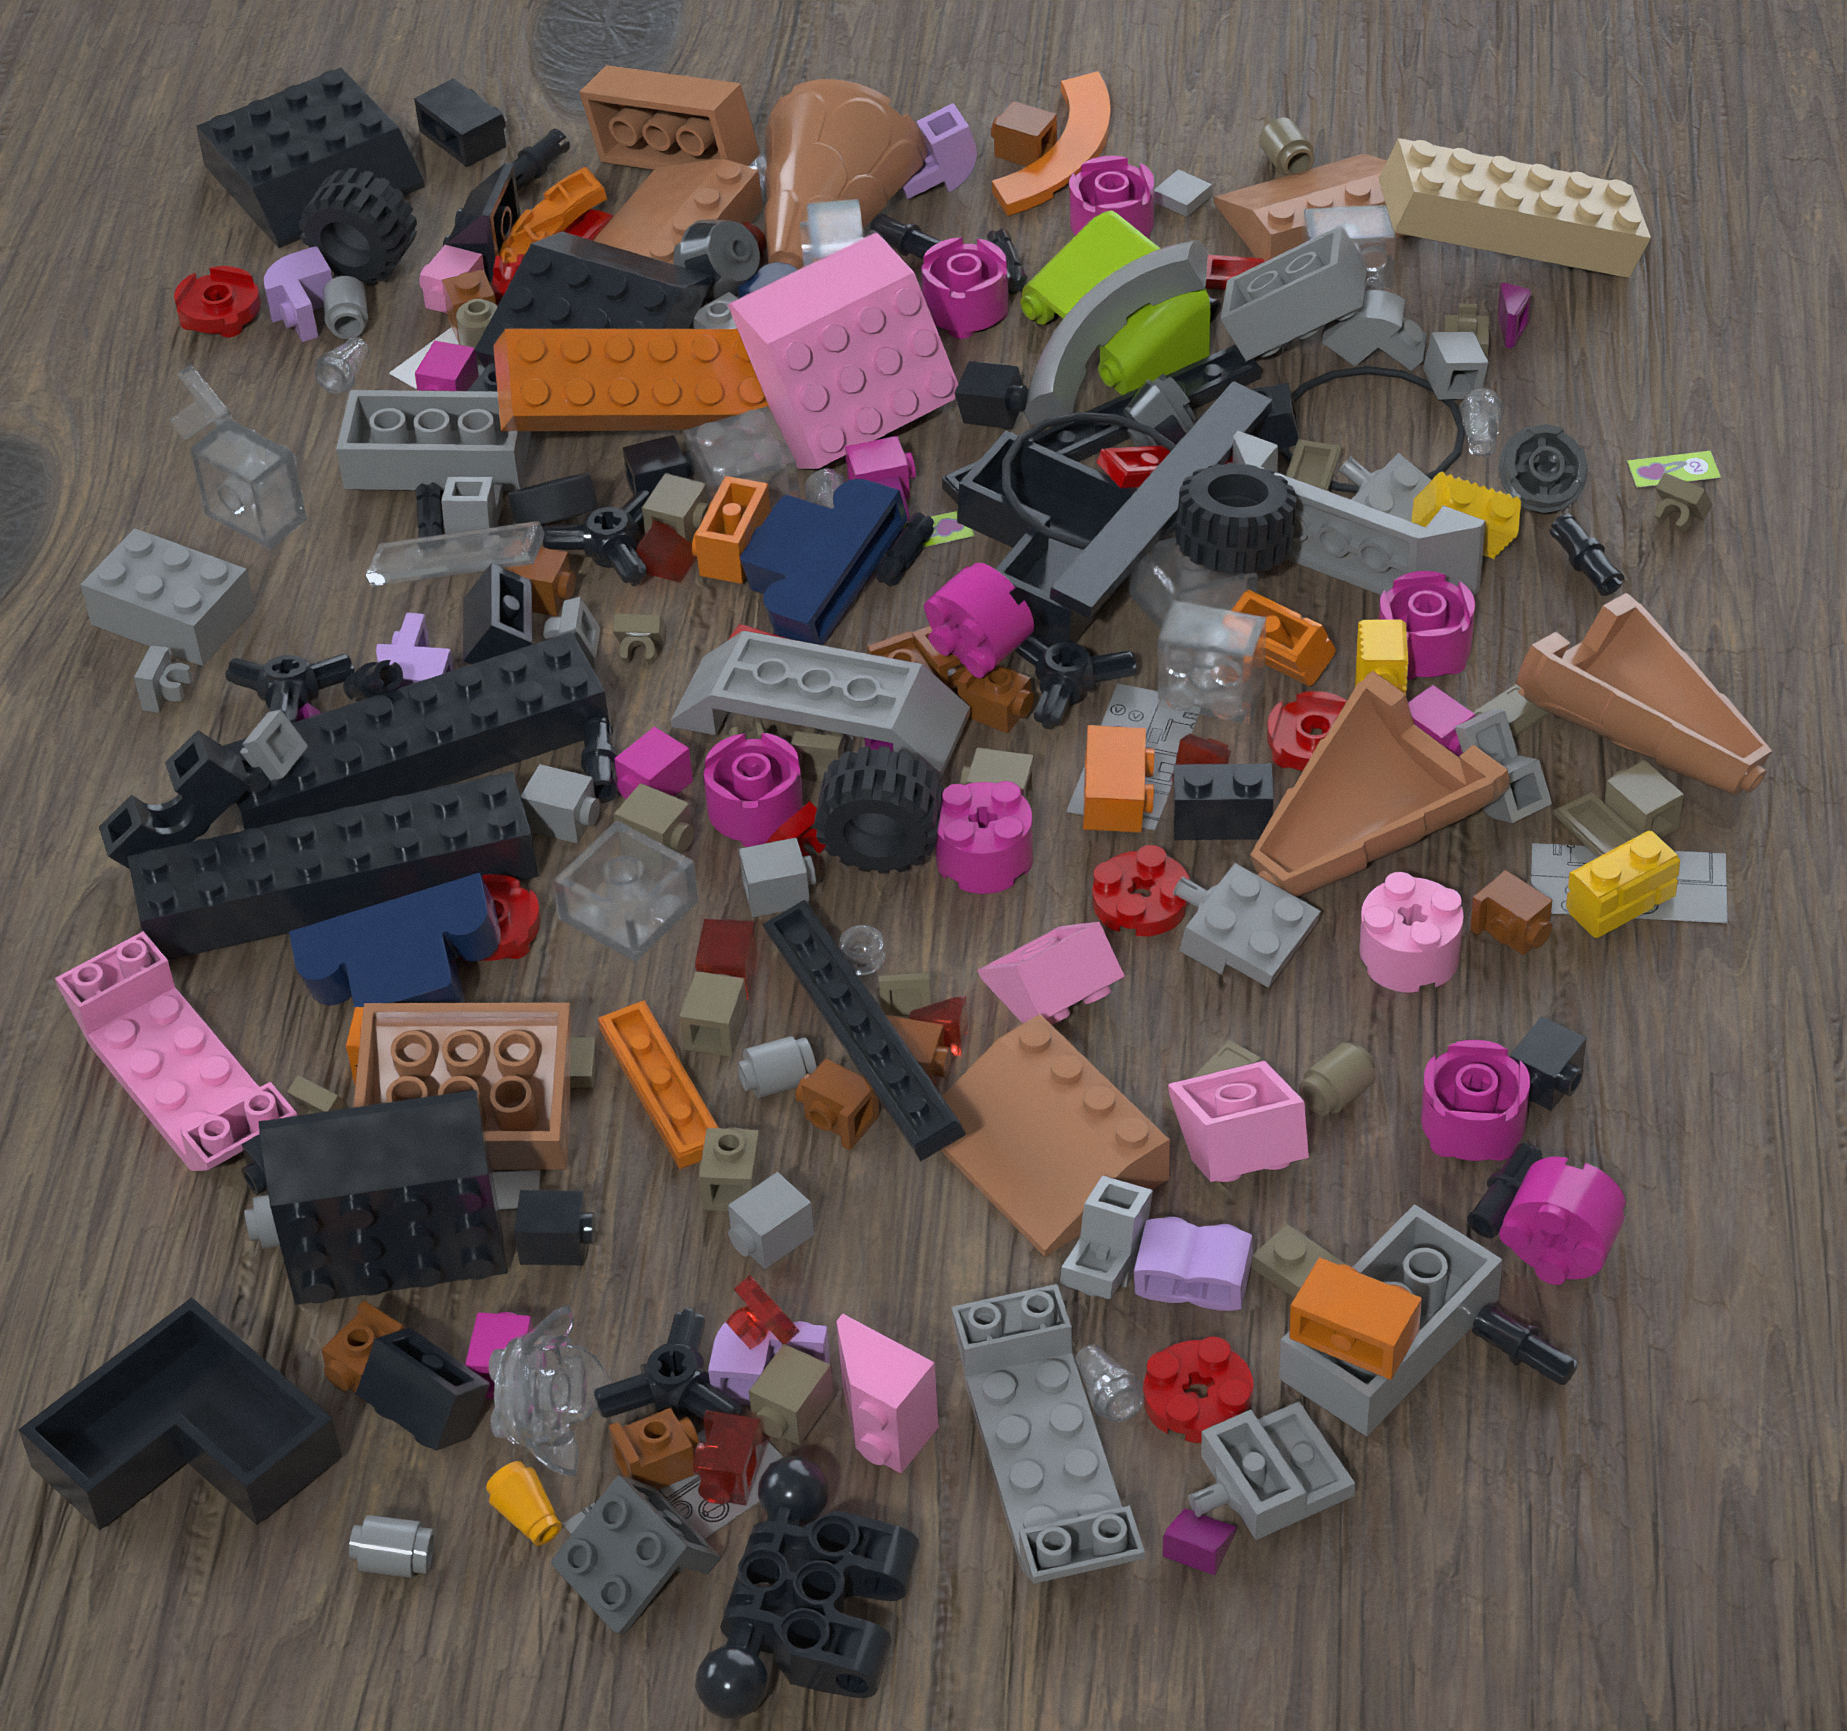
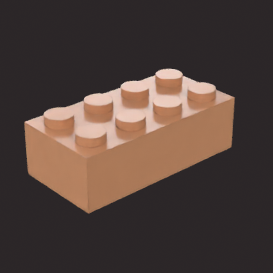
M606 65L579 91L600 162L654 170L656 167L724 158L749 167L760 155L741 83Z

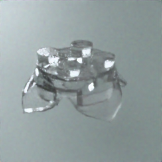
M562 1306L541 1321L533 1331L518 1335L509 1341L505 1349H495L489 1359V1374L495 1382V1408L491 1415V1430L496 1438H507L512 1444L520 1445L530 1451L547 1468L561 1475L576 1477L579 1458L578 1445L573 1438L575 1432L567 1428L571 1424L587 1419L597 1409L594 1391L599 1387L611 1384L613 1379L593 1353L583 1346L570 1344L572 1339L568 1338L573 1330L574 1318L570 1306Z

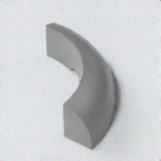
M1199 240L1171 245L1133 260L1099 282L1076 303L1055 329L1033 372L1024 411L1030 425H1036L1045 419L1073 413L1076 396L1086 374L1085 364L1098 345H1106L1127 324V316L1147 303L1154 306L1172 297L1205 289L1208 251Z

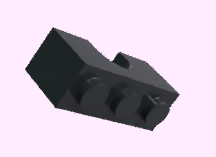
M199 730L196 731L165 762L174 791L178 793L174 799L163 804L152 805L144 803L131 795L99 826L108 857L130 869L127 856L190 843L197 837L204 835L211 824L226 809L237 803L251 786L241 758Z

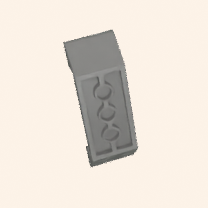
M1238 430L1233 435V463L1250 464L1261 469H1269L1275 472L1274 475L1284 477L1288 481V485L1293 486L1295 490V497L1297 498L1292 549L1290 554L1285 556V559L1382 595L1384 590L1387 592L1393 587L1395 579L1401 575L1416 571H1435L1446 574L1445 581L1456 586L1459 585L1460 581L1470 589L1473 595H1476L1480 590L1485 532L1484 520L1442 506L1427 527L1420 526L1277 473L1278 445Z
M742 631L703 656L671 718V727L716 735L727 712H733L893 743L894 752L899 753L902 750L910 753V758L914 760L920 758L927 763V770L935 771L939 779H941L970 716V706L924 665Z
M1058 1284L951 1307L967 1392L1022 1571L1035 1584L1145 1559V1551L1130 1505L1125 1507L1121 1505L1072 1354L1071 1324Z

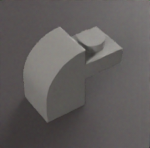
M1366 290L1364 291L1363 306L1360 307L1357 313L1342 321L1335 319L1325 324L1322 343L1354 366L1358 365L1374 350L1380 348L1412 371L1423 362L1427 333L1416 322L1403 317L1405 299L1387 291Z
M493 477L447 478L441 502L445 534L449 545L496 546L498 544V520L504 500L502 484H494Z
M1494 708L1455 726L1462 753L1472 745H1475L1508 770L1509 787L1506 793L1495 802L1482 808L1490 817L1514 823L1552 805L1539 759L1518 755L1505 710Z
M1102 1175L1084 1203L1080 1239L1061 1267L1060 1285L1080 1290L1086 1295L1100 1296L1110 1300L1119 1286L1125 1288L1128 1286L1134 1274L1146 1220H1149L1153 1190Z

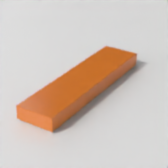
M645 1000L598 1017L601 1033L679 1170L702 1160L706 1129L719 1127Z

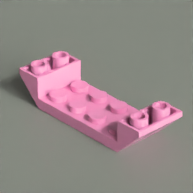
M144 931L55 978L59 990L92 1050L190 1171L210 1170L242 1152L241 1144L259 1135L258 1121L297 1116V1112L271 1082L261 1087L255 1083L176 989L168 960Z

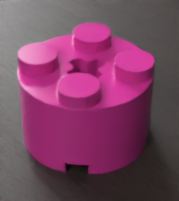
M1102 156L1083 163L1081 171L1076 176L1073 172L1069 180L1070 227L1075 236L1094 217L1112 210L1150 240V233L1154 226V177L1147 166L1140 163V168L1129 165L1128 158L1122 156Z
M963 237L941 241L927 250L924 255V263L921 266L922 293L936 326L949 330V334L954 338L963 339L972 336L974 331L988 328L1007 317L1008 276L1006 256L997 245L978 238L977 244H963Z
M974 563L970 568L968 565L934 593L923 606L932 632L928 635L931 645L941 655L948 656L952 653L958 657L968 671L977 678H982L993 670L1033 633L1034 621L1032 613L1025 600L1018 605L1009 594L1015 588L1013 584L999 571L984 563Z
M1416 571L1401 575L1393 581V587L1387 592L1384 590L1380 597L1379 620H1403L1406 623L1408 648L1407 680L1417 676L1436 677L1445 674H1457L1466 667V662L1472 649L1475 600L1470 589L1459 581V585L1456 586L1445 581L1446 574L1435 571Z
M745 733L720 741L708 752L703 774L707 813L711 824L724 836L741 841L745 847L765 844L777 828L804 806L798 755L793 746L786 740L766 733H761V739H746Z
M1010 781L999 783L976 782L966 785L952 784L945 788L942 793L935 854L938 871L946 880L947 876L958 882L960 889L970 893L989 894L1001 892L1012 887L1015 878L1024 871L1025 875L1029 872L1033 864L1032 811L1027 800L1021 795L1018 785Z
M1463 1040L1449 1045L1448 1052L1436 1059L1434 1055L1428 1061L1423 1080L1421 1125L1426 1137L1430 1141V1148L1435 1154L1441 1157L1453 1156L1470 1161L1489 1159L1502 1161L1511 1156L1514 1147L1522 1139L1525 1131L1530 1077L1526 1066L1521 1060L1519 1065L1515 1060L1507 1056L1508 1049L1490 1041Z
M1564 1157L1544 1158L1535 1162L1528 1169L1504 1217L1503 1225L1499 1232L1500 1239L1505 1245L1510 1247L1524 1262L1535 1268L1536 1275L1542 1281L1553 1285L1563 1284L1566 1279H1583L1598 1273L1605 1264L1625 1219L1623 1209L1626 1201L1619 1186L1603 1171L1587 1163L1584 1164L1582 1170L1565 1165L1568 1158Z

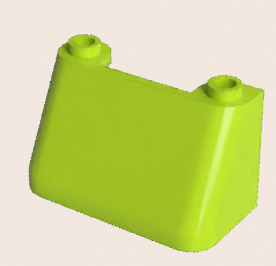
M1112 210L1106 211L1094 217L1024 286L1020 299L1022 311L1028 319L1034 320L1038 324L1050 322L1054 318L1055 312L1064 319L1076 303L1103 279L1133 260L1160 248ZM1206 289L1181 294L1154 306L1149 303L1145 304L1126 317L1127 324L1106 345L1097 346L1100 350V364L1098 365L1100 377L1107 386L1113 387L1121 395L1141 387L1148 379L1153 381L1162 374L1166 376L1210 356V300Z

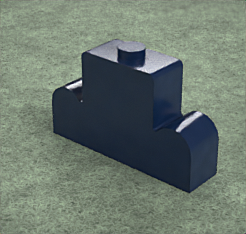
M852 479L842 483L833 494L834 508L821 506L790 495H784L779 499L763 524L755 529L751 541L740 555L751 590L764 594V606L775 635L817 645L825 643L908 520L898 489L866 479Z
M480 873L289 931L295 967L312 997L320 1004L331 1006L338 1005L352 996L354 1009L355 1007H364V1003H465L456 959L462 957L463 960L467 961L483 960L498 948L501 941V932L494 900Z

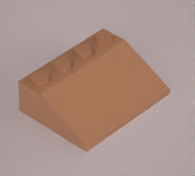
M1360 154L1214 197L1216 207L1256 258H1263L1265 262L1340 225H1343L1356 249L1405 236V234L1395 233L1379 182V177L1387 160L1367 154Z
M724 158L656 167L593 241L674 264L675 245L681 243L686 229L696 221L718 219L734 221L746 228L763 209L759 172L757 169Z
M364 1003L353 1108L477 1090L492 1170H567L570 1132V1003Z
M1041 1014L998 1038L942 1096L960 1121L966 1135L941 1149V1152L1044 1257L1081 1235L1084 1203L1102 1175L1151 1190L1169 1180L1170 1139Z

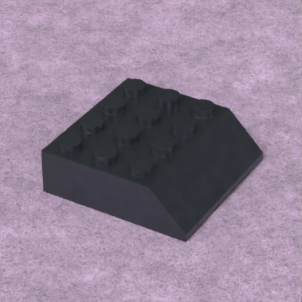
M341 67L326 71L320 76L301 84L289 86L284 91L264 99L252 101L248 105L227 114L215 116L211 120L196 126L204 166L278 248L301 239L303 233L299 229V221L302 219L301 214L329 175L332 176L335 171L342 169L347 172L349 168H356L361 173H364L365 170L375 174V177L379 179L383 177L390 182L389 185L394 189L398 188L404 196L425 187L424 180L399 127Z
M559 232L531 243L474 351L484 369H486L495 359L493 345L505 329H689L713 282V278L711 275L565 232Z
M477 1090L258 1121L270 1208L295 1305L318 1304L333 1299L360 1295L372 1296L387 1291L414 1287L426 1288L441 1283L468 1279L480 1280L489 1276L507 1274L502 1223Z

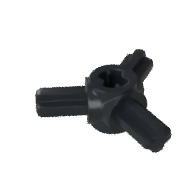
M641 490L621 508H599L586 517L585 524H546L542 531L543 547L548 549H584L586 557H591L597 565L605 568H614L624 583L637 586L640 584L641 579L647 576V569L636 553V540L639 537V526L644 522L642 507L651 493L647 490Z
M1034 632L1014 650V652L1036 667L1035 674L1040 680L1039 686L1042 696L1034 712V719L1042 723L1044 729H1052L1053 725H1059L1067 707L1083 701L1088 692L1094 691L1095 682L1136 674V660L1132 651L1090 657L1088 650L1076 643L1062 642L1050 645Z
M340 654L313 664H309L305 659L295 655L278 656L269 660L265 665L234 658L229 662L225 677L227 681L235 685L256 690L258 697L266 702L270 712L281 710L290 723L297 722L299 709L307 703L312 705V700L317 699L319 696V690L344 682L349 674L355 672V669L347 654Z
M685 1308L683 1312H677L673 1318L667 1344L654 1350L649 1356L647 1363L640 1365V1375L597 1388L594 1391V1399L600 1415L604 1418H609L651 1404L654 1412H661L669 1408L672 1409L675 1416L688 1415L692 1412L720 1432L735 1429L743 1414L741 1406L711 1386L709 1373L702 1369L704 1360L698 1350L706 1322L704 1316L695 1313L694 1309Z

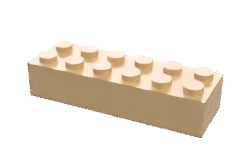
M1401 138L1397 139L1379 177L1380 186L1395 233L1630 278L1651 239L1632 185L1617 179L1605 180L1590 177L1582 172L1570 173L1550 169L1542 164L1530 165L1511 161L1503 156L1490 157L1472 153L1463 148L1451 149L1432 145L1424 140L1411 141Z

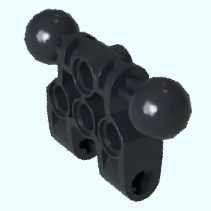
M785 1456L770 1463L761 1476L758 1486V1498L768 1517L766 1521L754 1525L751 1530L744 1555L738 1563V1573L720 1625L722 1633L728 1638L727 1643L709 1652L699 1665L696 1673L695 1688L699 1699L708 1712L722 1719H741L758 1709L766 1697L769 1685V1676L765 1665L758 1657L760 1651L773 1654L775 1662L791 1685L854 1698H869L875 1695L891 1646V1635L875 1623L845 1615L844 1599L850 1596H858L891 1602L904 1598L919 1551V1539L905 1528L835 1510L818 1518L827 1504L829 1495L826 1477L815 1462L801 1456ZM830 1548H837L842 1551L828 1552L825 1550ZM769 1583L772 1584V1586L758 1587L755 1586V1584ZM821 1595L827 1597V1599L814 1600L809 1597ZM807 1643L813 1645V1647L800 1649L794 1645Z

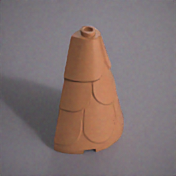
M819 79L794 86L791 93L784 97L780 96L776 101L765 128V187L767 203L764 209V221L769 264L783 262L791 264L799 270L824 258L833 250H840L854 243L856 235L887 206V202L923 166V161L928 154L925 139L919 127L908 113L901 116L889 106L890 98L857 83L835 79Z
M1625 593L1602 606L1581 643L1568 649L1571 643L1557 632H1554L1532 644L1526 654L1516 684L1521 687L1518 693L1536 707L1606 737L1616 745L1654 758L1658 766L1732 795H1737L1743 790L1749 794L1764 779L1767 770L1762 766L1772 752L1770 747L1726 695L1718 692L1687 653L1677 646L1643 605L1638 603L1629 594Z
M1371 671L1363 681L1356 685L1324 739L1320 740L1295 786L1287 789L1250 854L1253 865L1259 877L1293 896L1299 897L1360 872L1366 868L1368 862L1406 848L1418 842L1424 836L1455 823L1484 806L1495 802L1508 790V770L1475 745H1472L1462 755L1457 757L1414 725L1406 695L1377 673Z

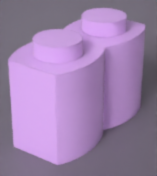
M1177 1217L1146 1220L1134 1269L1135 1294L1150 1300L1168 1303L1190 1302L1203 1308L1220 1311L1242 1309L1252 1263V1235L1229 1224L1197 1227Z

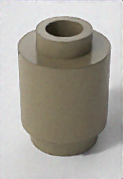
M1278 118L1264 127L1259 136V145L1280 173L1291 175L1309 170L1314 162L1313 146L1291 119Z
M472 299L459 307L456 312L460 345L476 348L497 309V305L484 299ZM476 355L477 364L482 365L478 356Z
M1346 1042L1340 1043L1305 1072L1304 1080L1299 1084V1093L1304 1103L1320 1116H1326L1330 1112H1340L1375 1082V1064L1371 1055L1361 1046Z

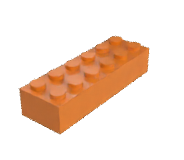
M505 329L493 345L501 431L759 430L773 415L738 329Z

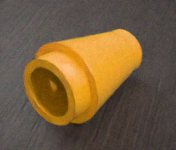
M515 1461L499 1469L489 1479L486 1490L490 1494V1505L527 1538L531 1539L535 1546L544 1545L558 1535L562 1529V1524L558 1520L534 1468H526L521 1461Z

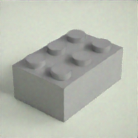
M1340 225L1228 279L1220 320L1246 361L1259 355L1260 357L1270 356L1278 351L1282 344L1294 338H1308L1315 334L1322 325L1335 319L1338 321L1348 319L1357 313L1360 307L1363 306L1367 266L1343 225Z
M135 528L80 584L91 625L147 646L168 647L171 655L201 666L208 662L255 610L246 568Z

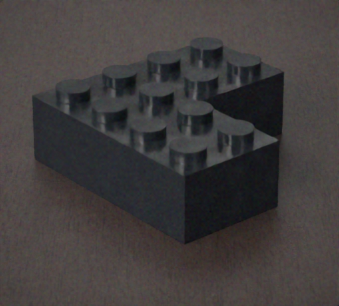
M1006 430L960 481L957 523L1013 548L996 567V570L1004 575L1015 587L1009 594L1016 603L1020 605L1025 600L1034 621L1033 632L1053 644L1062 642L1075 643L1147 554L1090 619L1049 599L1052 585L1083 550L1045 537L1016 514L1002 489V460L1018 435ZM1030 440L1022 444L1011 462V488L1024 510L1049 529L1082 541H1092L1137 490L1135 487L1120 488L1110 476Z
M193 1297L18 1429L31 1468L99 1531L186 1462L258 1525L342 1457L332 1417Z

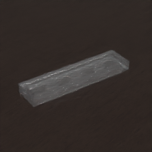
M529 522L382 543L377 547L366 576L372 586L485 571L491 563L502 568L534 564L546 533L540 522Z

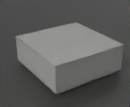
M1179 169L1154 189L1155 203L1185 217H1188L1212 196V184Z

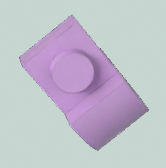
M954 103L916 121L925 139L928 154L923 161V166L901 187L907 199L925 192L941 182L948 192H951L967 179L974 168L977 158L976 145L969 125Z
M311 247L282 257L269 267L264 276V287L272 323L284 320L287 328H295L302 342L318 337L313 310L324 307L323 289L332 279L331 270L318 247Z
M406 613L401 630L395 631L393 634L392 644H377L376 647L378 663L383 660H391L389 665L396 662L402 668L403 681L396 689L454 670L450 649L430 648L425 614Z
M776 1304L756 1305L736 1313L722 1325L715 1337L708 1369L710 1385L739 1405L750 1406L749 1390L783 1344L829 1364L830 1353L827 1326L813 1325L802 1321L793 1323L778 1322Z

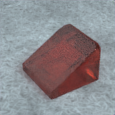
M656 520L637 547V555L645 565L647 574L681 583L697 559V556L692 554V543L667 525Z
M966 996L954 997L910 1012L909 1019L943 1025L944 1046L951 1047L952 1055L962 1056L968 1029Z

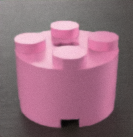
M1394 872L1388 875L1385 883L1377 886L1368 894L1362 906L1359 954L1360 959L1367 966L1368 975L1383 987L1406 993L1419 992V988L1422 985L1435 982V987L1446 983L1455 974L1460 962L1463 910L1461 907V896L1458 892L1431 880L1412 877L1405 872Z

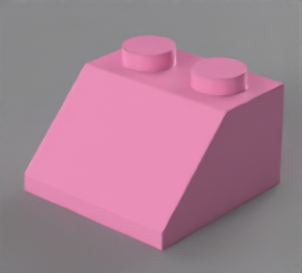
M1100 922L1059 926L977 970L982 981L1021 1023H1025L1041 1014L1051 1025L1071 1014L1068 1009L1069 1006L1080 1000H1083L1084 1004H1089L1107 996L1112 992L1109 985L1125 977Z
M1266 1061L1168 1084L1169 1095L1191 1160L1210 1182H1230L1239 1179L1245 1173L1261 1169H1283L1289 1166L1291 1162L1309 1158L1304 1100Z
M842 1314L836 1321L842 1387L855 1447L871 1463L876 1465L884 1464L902 1473L939 1428L935 1363Z

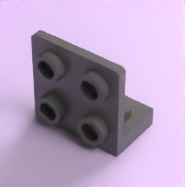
M618 1475L552 1558L551 1564L613 1632L625 1634L675 1570L683 1572L687 1568L708 1575L721 1556L654 1486Z

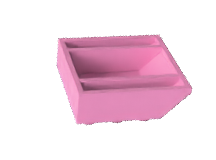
M873 233L727 304L795 469H819L846 455L845 446L874 441L956 399L954 392L958 382L915 273L878 233Z

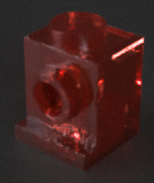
M706 1410L703 1418L706 1442L700 1441L698 1443L693 1461V1472L696 1475H700L701 1479L698 1493L704 1500L710 1503H733L746 1506L764 1453L760 1419Z

